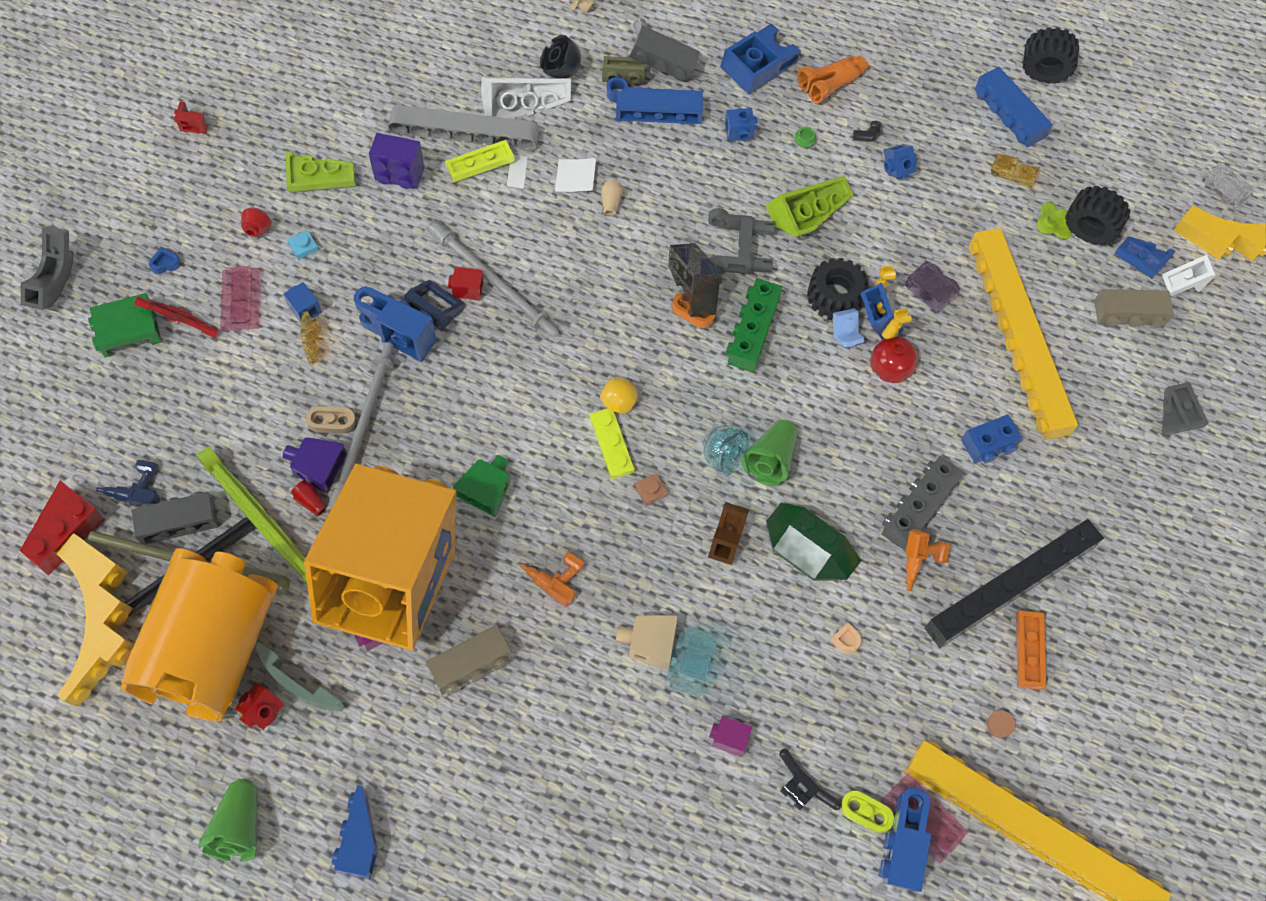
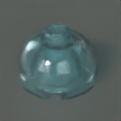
M721 425L706 435L703 441L705 460L710 467L726 475L734 473L741 464L735 462L741 454L748 450V433L735 426Z

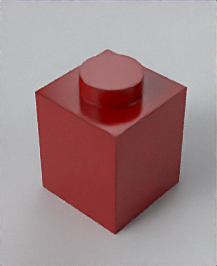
M455 266L454 274L450 275L448 280V288L452 289V295L456 298L480 301L484 283L483 270Z

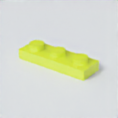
M504 140L445 161V166L454 183L512 163L515 159L507 141Z
M607 408L589 413V418L611 480L633 474L634 467L614 411Z

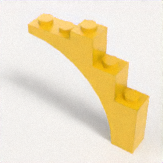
M1193 205L1174 229L1175 232L1218 260L1223 254L1228 256L1233 249L1252 261L1258 255L1263 257L1266 253V223L1250 224L1230 221L1209 214Z
M73 533L57 552V555L70 567L79 582L85 604V634L78 660L70 677L57 696L63 701L79 707L90 696L92 689L99 680L106 676L112 664L121 668L127 662L134 643L119 633L117 628L127 620L133 608L112 593L122 583L128 571Z

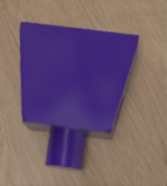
M309 437L303 439L299 448L287 445L283 451V459L291 461L290 468L294 476L301 480H306L308 483L312 482L315 488L324 493H328L347 455L342 443Z

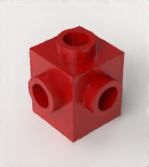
M255 683L249 691L240 697L235 710L242 715L239 720L252 729L256 725L264 730L274 722L277 713L284 703L269 690Z

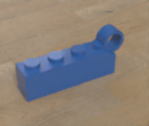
M619 77L612 78L607 82V98L616 103V121L701 124L703 91L630 88L628 83ZM619 88V89H621L622 91H617V92H616V91H613L612 89Z

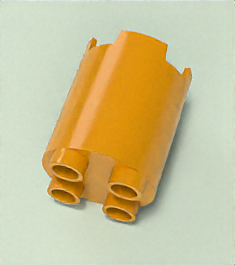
M181 548L175 549L124 667L125 673L120 689L149 704H154L158 696L187 704L186 716L206 721L221 722L228 706L233 702L269 607L277 591L278 584L263 576L250 574L246 577L242 575L246 562L234 555L215 552L211 563H206V559L195 552Z

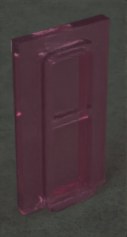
M239 266L231 267L229 270H222L220 331L259 329L260 268Z
M906 774L891 788V791L880 803L889 807L894 815L896 801L902 792L913 787L921 788L925 792L927 791L910 774ZM927 792L930 797V807L925 832L931 834L928 853L940 864L956 849L957 845L969 832ZM909 798V807L913 810H916V801L912 798Z

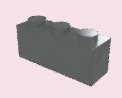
M642 25L629 57L637 62L649 65L657 71L667 73L677 80L687 82L694 72L700 51Z
M194 492L187 497H173L165 500V502L143 504L139 508L131 510L135 538L140 543L146 545L218 528L215 503L209 492Z

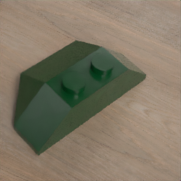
M780 503L766 520L773 552L813 581L847 580L862 561L844 535L805 507Z

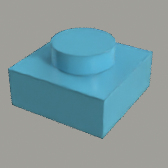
M308 230L287 239L298 260L319 251Z

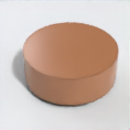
M995 711L987 719V729L994 737L1006 738L1015 729L1014 718L1006 711Z

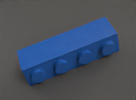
M1000 67L979 77L974 89L977 96L982 98L989 105L990 110L1000 117L1003 124L1010 128L1019 142H1022L1028 148L1048 136L1053 124Z

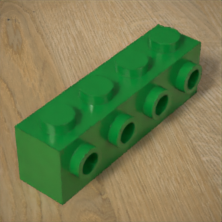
M756 278L754 286L749 285L745 299H749L747 305L742 304L739 317L742 318L741 323L735 324L732 336L735 337L734 342H729L725 355L729 356L728 365L754 373L783 286Z

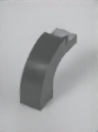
M49 226L42 228L41 261L36 273L31 278L21 282V305L44 310L58 300L71 274L74 251L69 250V231Z

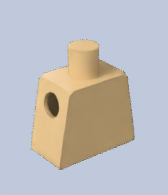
M638 615L635 617L633 628L618 626L616 642L630 644L629 657L664 670H669L678 616Z

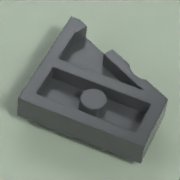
M1190 382L1166 388L1163 404V436L1203 428L1209 423Z

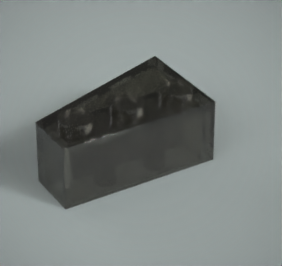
M696 243L670 245L668 267L676 285L681 286L684 291L681 297L683 301H688L690 305L688 310L690 317L716 315L719 285L722 283L721 272Z

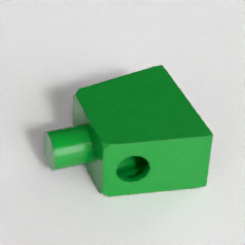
M496 455L491 464L482 459L477 460L453 486V490H456V497L496 517L510 485L509 474L504 471L509 464L508 460L500 455Z

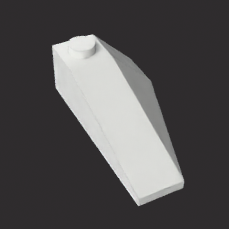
M481 77V94L485 116L515 119L524 114L527 116L534 114L533 111L541 108L549 109L571 101V79Z

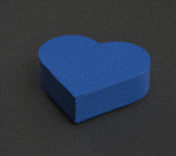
M160 247L149 261V267L155 274L175 271L181 266L178 255L163 247Z

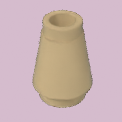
M606 181L604 186L601 187L603 214L614 216L616 215L623 189L619 182Z

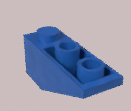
M357 785L356 791L351 792L348 800L350 813L348 820H343L340 837L343 838L340 848H336L334 851L332 865H335L334 870L337 873L371 880L378 849L367 792L363 786Z

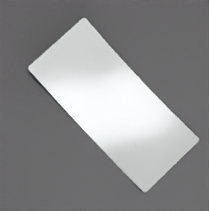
M514 155L515 161L510 163L507 186L523 189L528 157ZM596 158L559 159L555 191L577 192L593 190Z

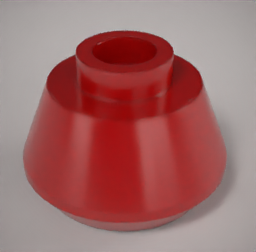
M250 207L241 213V227L248 236H261L272 225L270 216L259 208Z

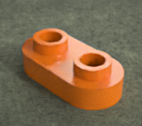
M686 293L674 296L671 308L676 315L700 328H708L713 324L715 318L713 308Z

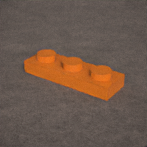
M1019 610L1016 613L1017 687L1044 690L1046 688L1044 613Z

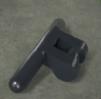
M788 749L780 750L779 756L794 776L780 792L785 797L788 795L795 802L794 806L799 811L813 796L833 810L841 809V801L823 790L801 769ZM799 783L807 789L803 795L795 788Z

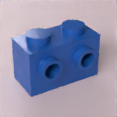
M1009 414L967 430L961 441L974 464L982 461L986 464L996 459L997 455L1001 453L1009 455L1015 452L1023 437Z

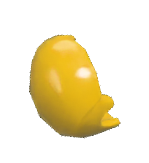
M614 377L605 384L600 394V399L611 411L629 413L637 402L638 392L636 386L630 380Z

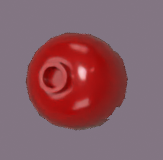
M899 336L893 339L880 340L874 347L870 357L872 371L876 372L880 379L890 383L906 381L915 372L918 362L917 350L913 344Z

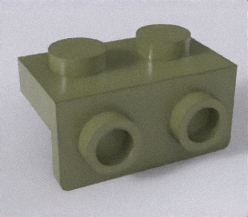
M604 56L602 82H608L612 78L619 77L623 78L627 83L644 84L645 64L629 57Z

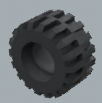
M1047 27L1046 30L1040 29L1037 33H1032L1025 44L1022 66L1025 74L1030 75L1032 80L1036 79L1038 82L1049 84L1051 82L1059 83L1060 80H1067L1068 76H1072L1077 69L1080 45L1079 40L1075 38L1076 35L1069 33V30H1061L1059 27H1056V29Z
M1089 186L1079 191L1065 216L1067 220L1066 225L1070 227L1069 230L1076 237L1081 238L1085 242H1090L1092 245L1100 244L1102 246L1107 243L1111 244L1119 238L1130 217L1131 211L1128 208V202H1125V198L1122 195L1119 196L1116 191H1111L1107 187L1093 186L1092 188Z
M830 258L828 262L825 260L821 262L820 266H817L814 269V273H812L807 291V296H809L808 302L812 304L811 308L813 311L819 310V316L827 315V320L832 321L833 313L853 308L857 311L861 310L864 303L861 292L869 288V281L866 279L865 271H860L861 267L858 264L853 265V261L848 260L847 262L844 261V258H839L838 260ZM828 285H840L848 293H835L828 288Z

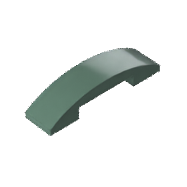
M260 642L255 645L257 653L267 671L290 695L315 708L328 711H343L345 707L339 699L321 686L314 694L310 693L279 670L284 662L277 654Z

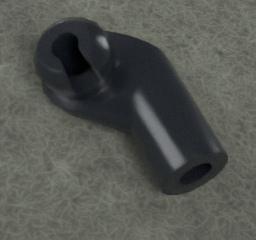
M872 121L866 131L853 130V141H873L881 134L882 123L880 121Z

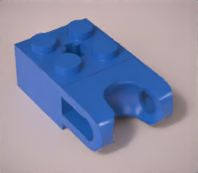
M773 24L766 26L758 32L754 31L727 48L724 52L720 68L748 95L795 64L801 54V50L794 44L785 47L775 43L779 29Z
M364 286L355 292L353 299L356 308L361 311L359 316L361 325L365 329L379 335L383 343L391 342L393 343V348L422 362L437 341L432 317L425 311H418L412 308L405 301H398L371 287ZM369 296L373 299V302L369 305L361 302V299Z
M909 788L898 796L894 812V823L891 831L886 832L883 848L888 849L886 859L881 860L878 877L883 878L882 884L913 892H922L931 834L925 832L930 797L921 788ZM909 798H912L916 801V810H913L909 807Z

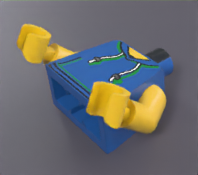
M894 266L881 267L880 278L877 279L875 285L861 292L870 324L881 339L897 337V335L904 331L902 324L909 323L912 320L911 316H907L909 309L897 310L886 290L888 285L886 280H895L896 272L893 271Z

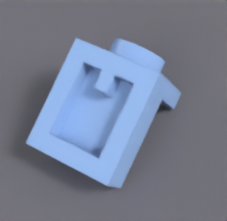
M854 308L833 313V338L844 347H854L856 344L864 342V337L858 330V311Z

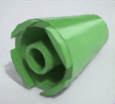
M778 420L744 453L742 457L743 469L748 475L751 472L757 476L755 481L767 486H778L788 478L797 436V429L793 423L788 420Z
M237 779L236 782H232L228 786L199 841L198 848L203 847L202 853L224 861H230V856H241L240 862L249 861L255 857L257 851V788L253 785L252 781Z

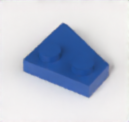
M1129 236L1118 247L1115 254L1153 279L1176 251L1171 248L1167 252L1156 249V244L1143 242L1140 239Z

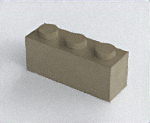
M1101 289L1094 300L1098 324H1106L1107 326L1129 324L1131 327L1140 325L1161 327L1166 325L1174 315L1170 292L1164 290Z
M495 625L425 662L442 695L445 693L451 695L458 692L462 688V684L470 680L472 682L479 681L485 677V672L493 668L498 670L508 665L512 654L498 626Z

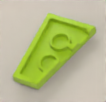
M285 151L288 192L356 186L355 169L352 162L329 158L320 160L314 159L311 155L305 154L302 157L294 155L293 152Z

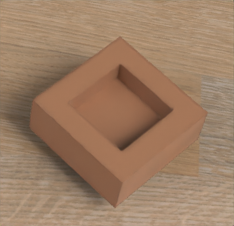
M657 473L636 482L634 485L645 506L668 495Z

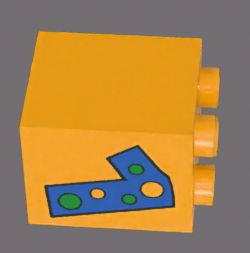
M355 463L304 560L312 623L413 651L455 555L456 490L449 489L444 483L435 479L419 481L401 476L387 466L371 468Z

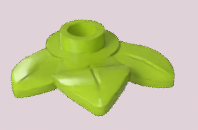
M1052 201L1044 203L1040 208L1041 215L1036 223L1037 229L1045 235L1053 233L1060 239L1071 238L1072 233L1066 225L1067 220L1065 219L1068 210L1057 209Z

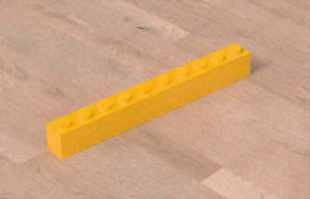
M1001 228L975 232L972 241L969 243V251L971 255L975 256L977 272L983 277L984 291L989 293L991 298L990 306L992 311L997 314L998 328L1005 335V346L1008 351H1011L1014 370L1019 372L1021 389L1027 393L1028 407L1031 412H1034L1036 417L1037 431L1042 433L1044 440L1070 436L1078 427V423Z
M924 740L919 744L904 770L905 774L1107 901H1169L1171 894L1163 889L1164 886L1151 878L1146 879L1138 874V870L1134 866L1117 861L1113 858V854L1102 847L1093 846L1087 842L1088 839L1081 833L1069 831L1063 827V823L1057 818L1047 817L1040 813L1036 805L1016 798L1013 791L1007 787L997 786L992 783L986 774L971 770L962 759L947 755L934 742H926Z

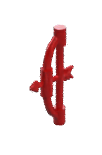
M137 296L134 305L145 310L150 309L170 317L168 321H173L176 324L182 322L201 330V333L213 338L217 335L218 329L193 316L192 313L187 312L183 307H176L171 304L166 305L146 300Z

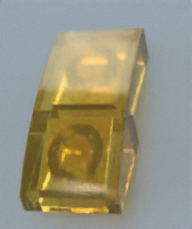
M997 153L991 173L1007 181L1034 189L1040 167L1019 164V157Z
M305 311L301 319V341L311 366L319 363L316 354H319L320 351L316 342L319 341L317 332L321 331L316 318L311 319L308 311Z

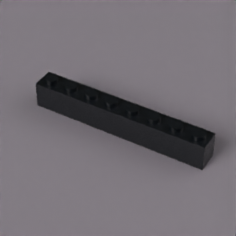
M1086 519L932 618L924 629L938 648L941 649L1093 550L1104 537L1091 521Z

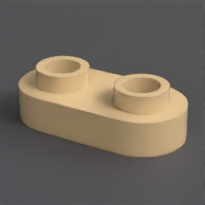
M317 406L310 409L306 414L308 427L314 432L348 433L356 425L354 413L345 407ZM318 419H323L322 423H316ZM342 420H348L346 424H340Z

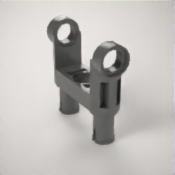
M721 208L709 211L708 222L710 225L719 226L721 229L739 230L738 257L716 255V257L708 258L705 261V272L707 274L713 275V273H716V275H722L724 272L749 274L751 271L772 272L773 258H755L751 255V239L753 233L773 235L775 221L755 220L753 216L728 214L726 210Z

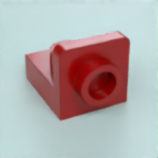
M179 102L178 108L174 111V121L177 123L179 130L206 134L208 126L203 113L189 112L185 102Z

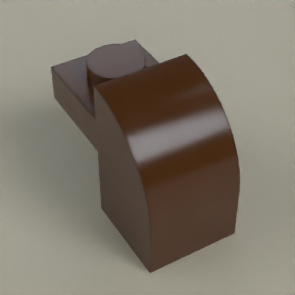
M725 502L707 558L732 565L749 509Z

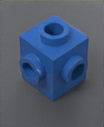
M752 108L726 110L724 125L727 140L745 141L753 139L755 130H758V119L754 117Z
M900 144L883 150L885 157L884 169L889 176L900 180L908 178L911 173L917 172V157L913 146Z

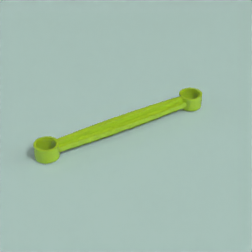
M209 446L198 453L196 457L211 475L213 474L235 504L307 585L304 565L305 557L274 519L266 514L265 509L223 465L219 457Z

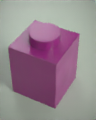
M721 716L719 724L714 722L709 738L714 739L712 747L742 757L752 726Z

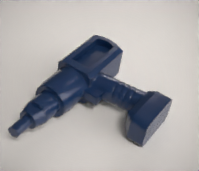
M137 460L135 467L139 473L143 474L138 483H132L131 488L117 486V488L97 487L96 491L102 492L106 496L114 497L115 500L127 502L132 506L140 507L148 503L157 504L160 502L157 491L147 489L153 476L157 474L159 466L154 462Z

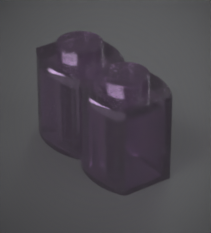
M925 261L910 274L905 283L909 291L922 299L936 313H940L948 306L961 290L954 279L943 275L940 268L929 261Z

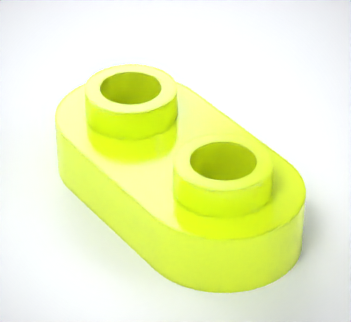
M850 791L842 798L841 811L843 815L855 823L877 834L885 833L893 826L894 815L886 805L859 791ZM850 802L858 804L857 811L850 809ZM875 815H880L883 818L882 824H877L874 821Z

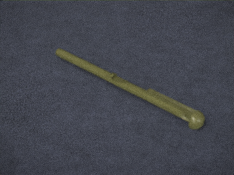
M91 531L88 540L166 561H170L174 551L96 531ZM245 566L242 575L246 577L250 574L259 575L278 584L276 595H283L289 590L290 582L285 576Z

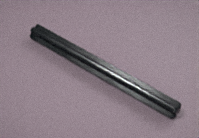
M245 517L195 553L203 556L208 561L213 558L215 552H221L251 531L254 525ZM164 575L125 602L133 608L128 617L155 598Z

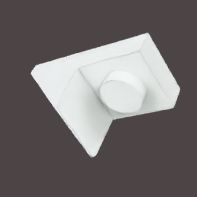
M1207 255L1162 274L1171 296L1193 287L1197 292H1200L1216 276Z

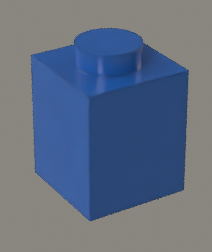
M304 282L291 287L287 292L283 293L287 305L301 324L322 313L318 300Z

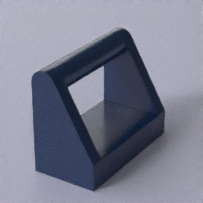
M431 280L411 288L404 295L405 302L418 311L427 312L432 317L433 325L440 331H443L466 306ZM430 290L450 304L451 307L441 311L422 298V296Z

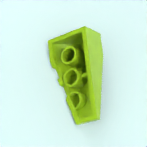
M844 175L780 194L765 206L771 220L775 221L774 226L794 237L813 232L831 214L853 196V193Z

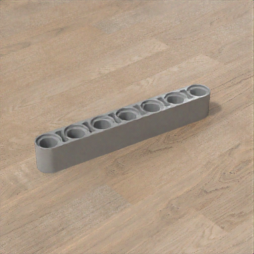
M397 105L392 108L388 129L394 134L399 132L401 135L417 137L421 135V137L443 138L442 140L458 142L464 140L466 143H485V145H492L506 140L510 148L526 150V148L534 150L536 148L540 129L536 123L531 121Z

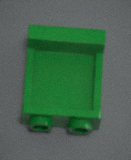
M147 293L90 307L91 317L88 318L91 330L95 332L92 342L95 350L101 351L105 358L110 357L109 349L149 339L152 345L162 343L155 311L145 310L134 305L137 296L151 300Z

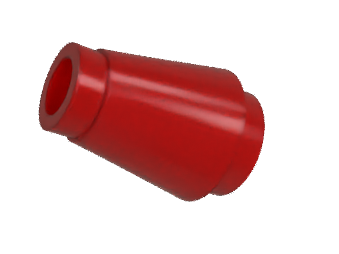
M302 480L291 490V494L294 496L293 500L316 517L326 510L327 505L312 482L308 483L306 480Z

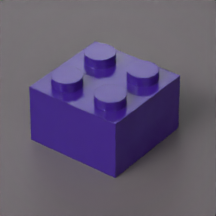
M376 133L369 151L375 181L381 184L399 185L405 189H418L425 169L420 141Z

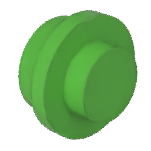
M802 127L796 132L794 139L800 147L809 148L815 144L816 135L812 128Z

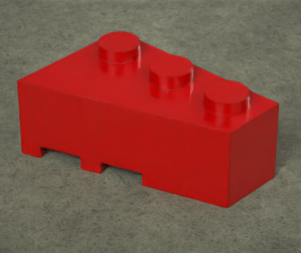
M60 480L22 545L20 552L49 576L63 562L57 555V552L74 533L85 540L89 533L94 531L105 519L91 504Z

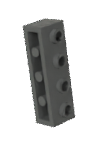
M939 456L935 462L929 461L922 471L925 474L921 480L918 477L909 488L912 491L908 497L903 495L895 506L898 508V511L894 515L889 513L882 523L885 528L881 535L905 552L909 531L913 529L923 530L964 474V471L942 456Z

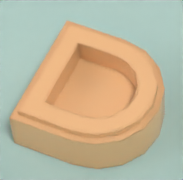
M849 622L830 639V642L838 650L846 654L856 652L862 641L859 632Z

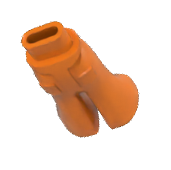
M859 55L857 57L850 56L823 67L812 68L805 66L798 70V84L805 93L809 92V98L814 104H819L835 90L861 76L863 71L869 68V64Z

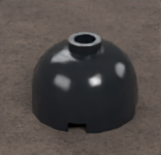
M566 35L556 36L551 40L553 44L550 47L546 46L540 57V68L551 78H570L578 72L582 55L578 45Z

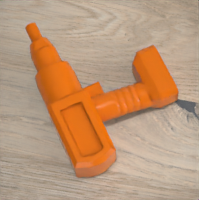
M920 529L909 531L905 553L907 556V591H911L912 584L916 581L917 573L921 570L922 560H926L927 555L933 554L934 561L940 564L947 563L950 550L949 543L937 541L934 544H928L930 534Z
M567 552L563 560L568 568L561 575L555 573L553 577L544 571L540 572L531 566L528 567L523 563L520 567L526 571V574L534 580L537 586L545 590L548 596L564 607L572 604L575 590L566 585V583L583 569L585 563Z

